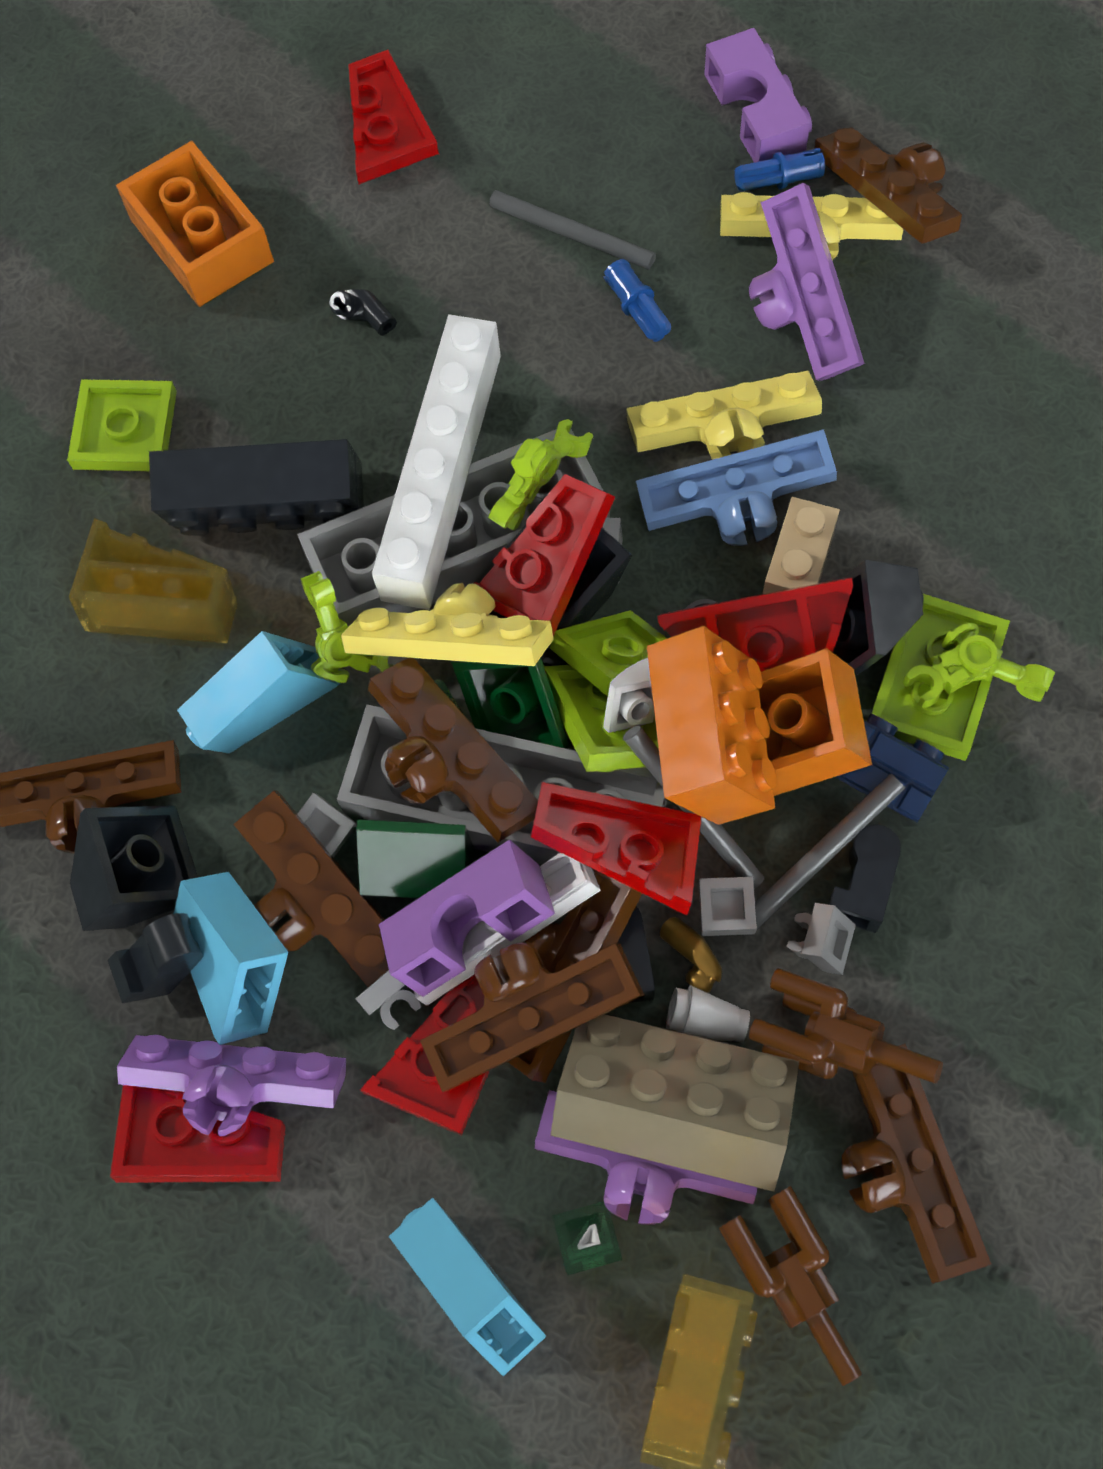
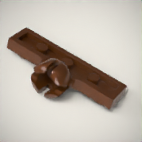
M852 127L839 129L835 133L815 140L814 148H820V153H823L827 167L921 244L959 231L962 214L941 196L937 195L943 186L935 181L943 179L946 168L941 153L937 149H933L932 145L924 142L902 148L897 155H889L881 151Z
M406 658L370 678L368 691L407 736L406 739L388 749L384 765L387 776L394 788L401 787L410 782L411 787L400 793L406 801L410 803H425L441 792L451 791L464 802L498 843L534 820L538 800L414 658Z
M174 740L0 773V827L46 820V837L50 839L51 844L57 850L74 853L80 813L85 808L117 807L125 803L182 793L179 749Z
M273 790L233 824L271 869L276 878L274 888L255 904V908L269 927L275 925L287 914L292 917L275 932V935L287 951L299 950L314 936L321 934L333 944L366 986L370 987L389 971L379 924L385 921V919L365 895H360V889L333 856L330 855L279 791Z
M592 868L601 891L570 910L561 924L558 925L552 922L525 940V942L535 945L545 968L551 973H556L617 943L643 893ZM571 1031L508 1061V1063L531 1080L545 1083Z
M529 942L514 943L500 949V955L492 958L491 954L486 956L475 967L474 974L484 994V1006L478 1012L420 1040L439 1086L442 1092L637 999L643 996L644 993L620 943H615L556 973H551L545 968L535 945Z
M906 1044L898 1045L907 1049ZM877 1062L870 1069L867 1076L853 1072L873 1125L874 1133L871 1139L853 1144L842 1155L841 1166L844 1180L869 1172L872 1173L874 1180L861 1184V1187L849 1190V1194L855 1204L867 1213H874L893 1206L903 1210L909 1221L932 1284L991 1265L919 1078Z

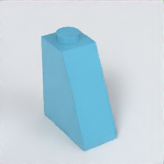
M261 631L177 711L188 726L186 728L188 737L196 746L203 750L231 753L331 691L340 683L324 679L311 670L312 663L319 658L314 646Z
M229 872L182 880L174 914H188L191 922L189 928L194 940L199 944L203 955L199 963L190 972L216 1041L219 1045L267 1033L288 956L287 949Z
M433 1197L422 1207L410 1212L404 1218L401 1226L389 1235L391 1241L461 1335L502 1376L509 1372L546 1337V1334Z

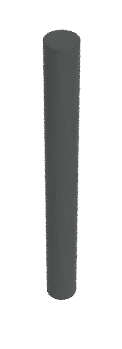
M495 190L491 196V208L617 258L625 259L650 270L655 261V252L498 190Z
M636 725L625 733L623 740L663 787L659 748L641 726ZM679 806L682 811L689 812V813H693V812H691V811H689V810H687V809H685V808ZM702 817L700 833L737 877H753L754 889L763 882L764 875L721 824L717 825Z
M890 773L755 902L757 930L906 789L893 774Z

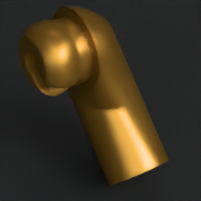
M678 917L669 918L661 927L660 937L694 964L693 968L686 974V982L695 988L709 993L716 981L720 983L722 977L720 963L706 940Z

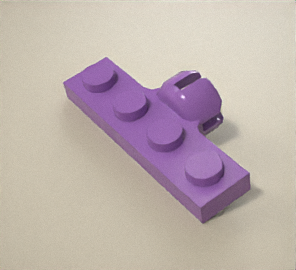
M801 183L761 202L777 253V264L772 270L753 278L749 286L750 299L753 300L759 297L761 304L753 308L759 321L764 327L774 330L792 322L799 325L815 378L818 381L829 379L865 364L810 187L805 183Z
M136 1035L117 1065L118 1084L184 1092L182 1099L187 1101L183 1107V1115L192 1127L208 1135L211 1133L216 1121L220 1120L222 1123L218 1129V1135L225 1136L239 1130L246 1122L252 1107L259 1102L271 1101L334 1108L345 1080L346 1058L330 1057L317 1052L303 1054L276 1051L262 1046L248 1048L219 1045L214 1041L194 1042L167 1039L161 1035Z
M549 1090L535 1139V1149L599 1165L606 1169L608 1179L604 1192V1203L613 1215L627 1221L633 1194L644 1196L638 1224L655 1225L661 1223L669 1215L673 1194L678 1188H690L749 1204L754 1203L757 1193V1187L550 1136L557 1092Z

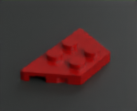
M852 577L662 613L657 615L658 623L671 637L705 626L746 656L754 659L760 671L763 672L824 649H829L833 653L853 589Z

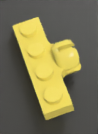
M747 192L721 195L720 236L771 237L761 202L774 196H760ZM838 194L813 197L832 260L837 257L839 252L838 243L843 239L902 240L903 228L866 198L844 197Z
M808 370L750 383H740L736 386L707 392H696L688 396L664 401L649 402L644 405L626 408L628 425L637 452L691 441H701L706 444L711 459H717L731 455L730 452L737 451L739 453L764 446L765 442L762 435L765 434L762 428L767 425L822 414V398Z
M463 583L451 585L441 594L434 608L430 611L419 610L412 613L388 612L385 608L364 610L343 632L341 638L345 653L535 666L553 641L551 621L530 620V618L522 615L508 618H498L496 615H489L496 607L491 595L477 584L471 583L465 587Z

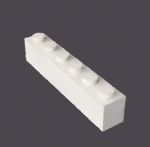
M448 314L372 571L380 600L383 602L430 610L501 357L496 322Z

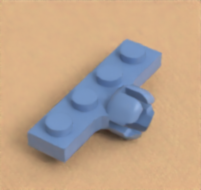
M823 429L636 480L649 531L703 516H713L717 520L723 541L733 546H745L747 541L744 534L746 530L744 521L750 520L756 542L766 539L777 527V516L773 505L775 498L780 495L836 481L837 471Z

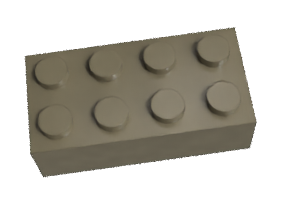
M604 1014L575 1029L557 1089L550 1136L774 1192L788 1144L799 1061Z

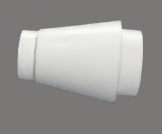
M691 985L687 990L675 988L668 1008L666 1029L713 1041L733 1040L742 1043L748 1031L750 1012Z

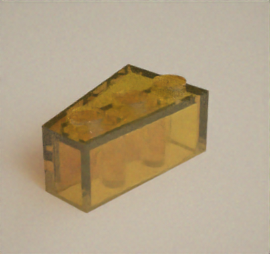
M95 518L69 595V600L86 632L227 644L238 605L227 569L176 549L168 552L148 544L147 538L133 533L129 537L109 529L106 522Z
M686 1274L681 1276L639 1462L663 1469H725L732 1433L723 1431L728 1406L737 1408L742 1392L745 1372L737 1370L742 1346L750 1347L753 1339L757 1311L751 1310L755 1293Z

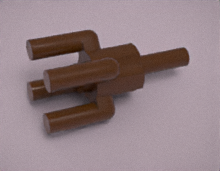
M780 968L774 971L770 988L784 993L783 1007L808 1015L810 1018L804 1035L756 1018L751 1025L749 1039L764 1044L762 1048L763 1053L799 1061V1070L823 1079L835 1077L838 1067L867 1076L870 1069L877 1062L935 1084L938 1082L943 1068L942 1061L883 1041L884 1023L859 1015L853 1008L848 1007V997L843 990Z
M789 1186L767 1201L791 1242L764 1257L741 1215L722 1225L719 1230L753 1291L760 1297L773 1298L789 1329L806 1321L838 1380L844 1386L860 1377L862 1372L826 1311L829 1306L839 1300L837 1293L822 1269L829 1261V1251L793 1188Z

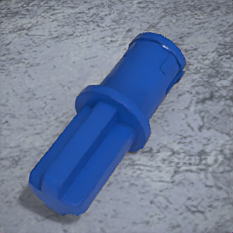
M820 148L783 155L782 152H776L770 160L737 167L734 171L736 187L739 191L777 185L778 189H785L789 183L822 178L825 173V160L823 153H820Z
M620 259L613 262L605 270L603 278L621 300V310L625 315H632L647 338L652 339L654 342L662 340L671 331V323L653 300L654 291L650 286L644 285L639 280L627 260Z

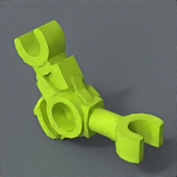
M566 419L559 422L553 441L548 439L541 441L538 438L525 440L511 461L515 474L508 483L510 486L493 506L488 518L505 529L508 527L515 531L523 520L527 505L533 502L541 486L549 482L554 476L561 459L565 456L581 458L587 455L593 434L588 432L584 436L579 437L571 435L570 430L573 422Z
M320 571L301 578L304 592L315 609L321 626L316 629L315 647L319 658L311 665V670L327 680L346 683L350 673L343 669V667L350 666L353 669L368 673L371 665L376 666L381 672L393 666V664H388L389 656L345 653L341 635L349 626L338 617L334 605L336 596L330 579H323Z
M966 623L949 630L941 644L945 650H949L956 644L954 649L932 657L930 662L933 666L917 665L909 669L902 683L905 687H908L914 682L922 681L929 686L930 691L920 697L918 702L920 708H928L935 704L943 689L948 694H951L973 681L984 679L990 682L992 676L1015 685L1017 691L1024 697L1041 702L1045 692L1048 691L1055 672L1042 665L1028 664L1022 666L1002 658L1003 651L997 649L991 639L978 635L977 624Z

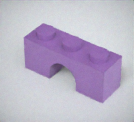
M755 28L706 44L704 75L721 105L737 100L754 102V104L742 108L740 139L753 162L770 160L776 152H782L783 155L806 151L808 133L812 131V120L809 111L805 106L799 105L793 94V87L789 77L786 74H781L775 64L774 54L770 45L762 42Z
M508 840L379 924L390 975L424 997L466 970L462 947L467 934L477 923L484 921L511 942L554 915L555 911L540 865L511 840Z

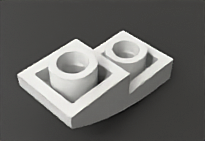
M648 658L626 668L610 682L603 728L608 733L653 722L654 705Z

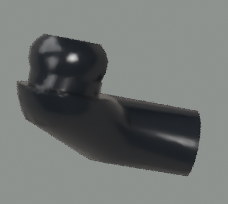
M337 290L330 297V309L341 319L368 321L380 336H384L396 327V319L380 300L368 290Z

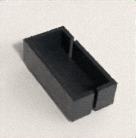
M348 439L149 451L151 511L165 520L168 525L180 529V534L206 535L209 534V527H217L218 525H227L228 531L234 533L254 532L257 530V524L275 523V528L281 530H296L304 528V521L323 520L324 524L364 507L362 462L356 452H354Z

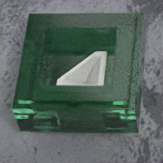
M604 1201L553 1215L567 1276L622 1260L611 1215Z

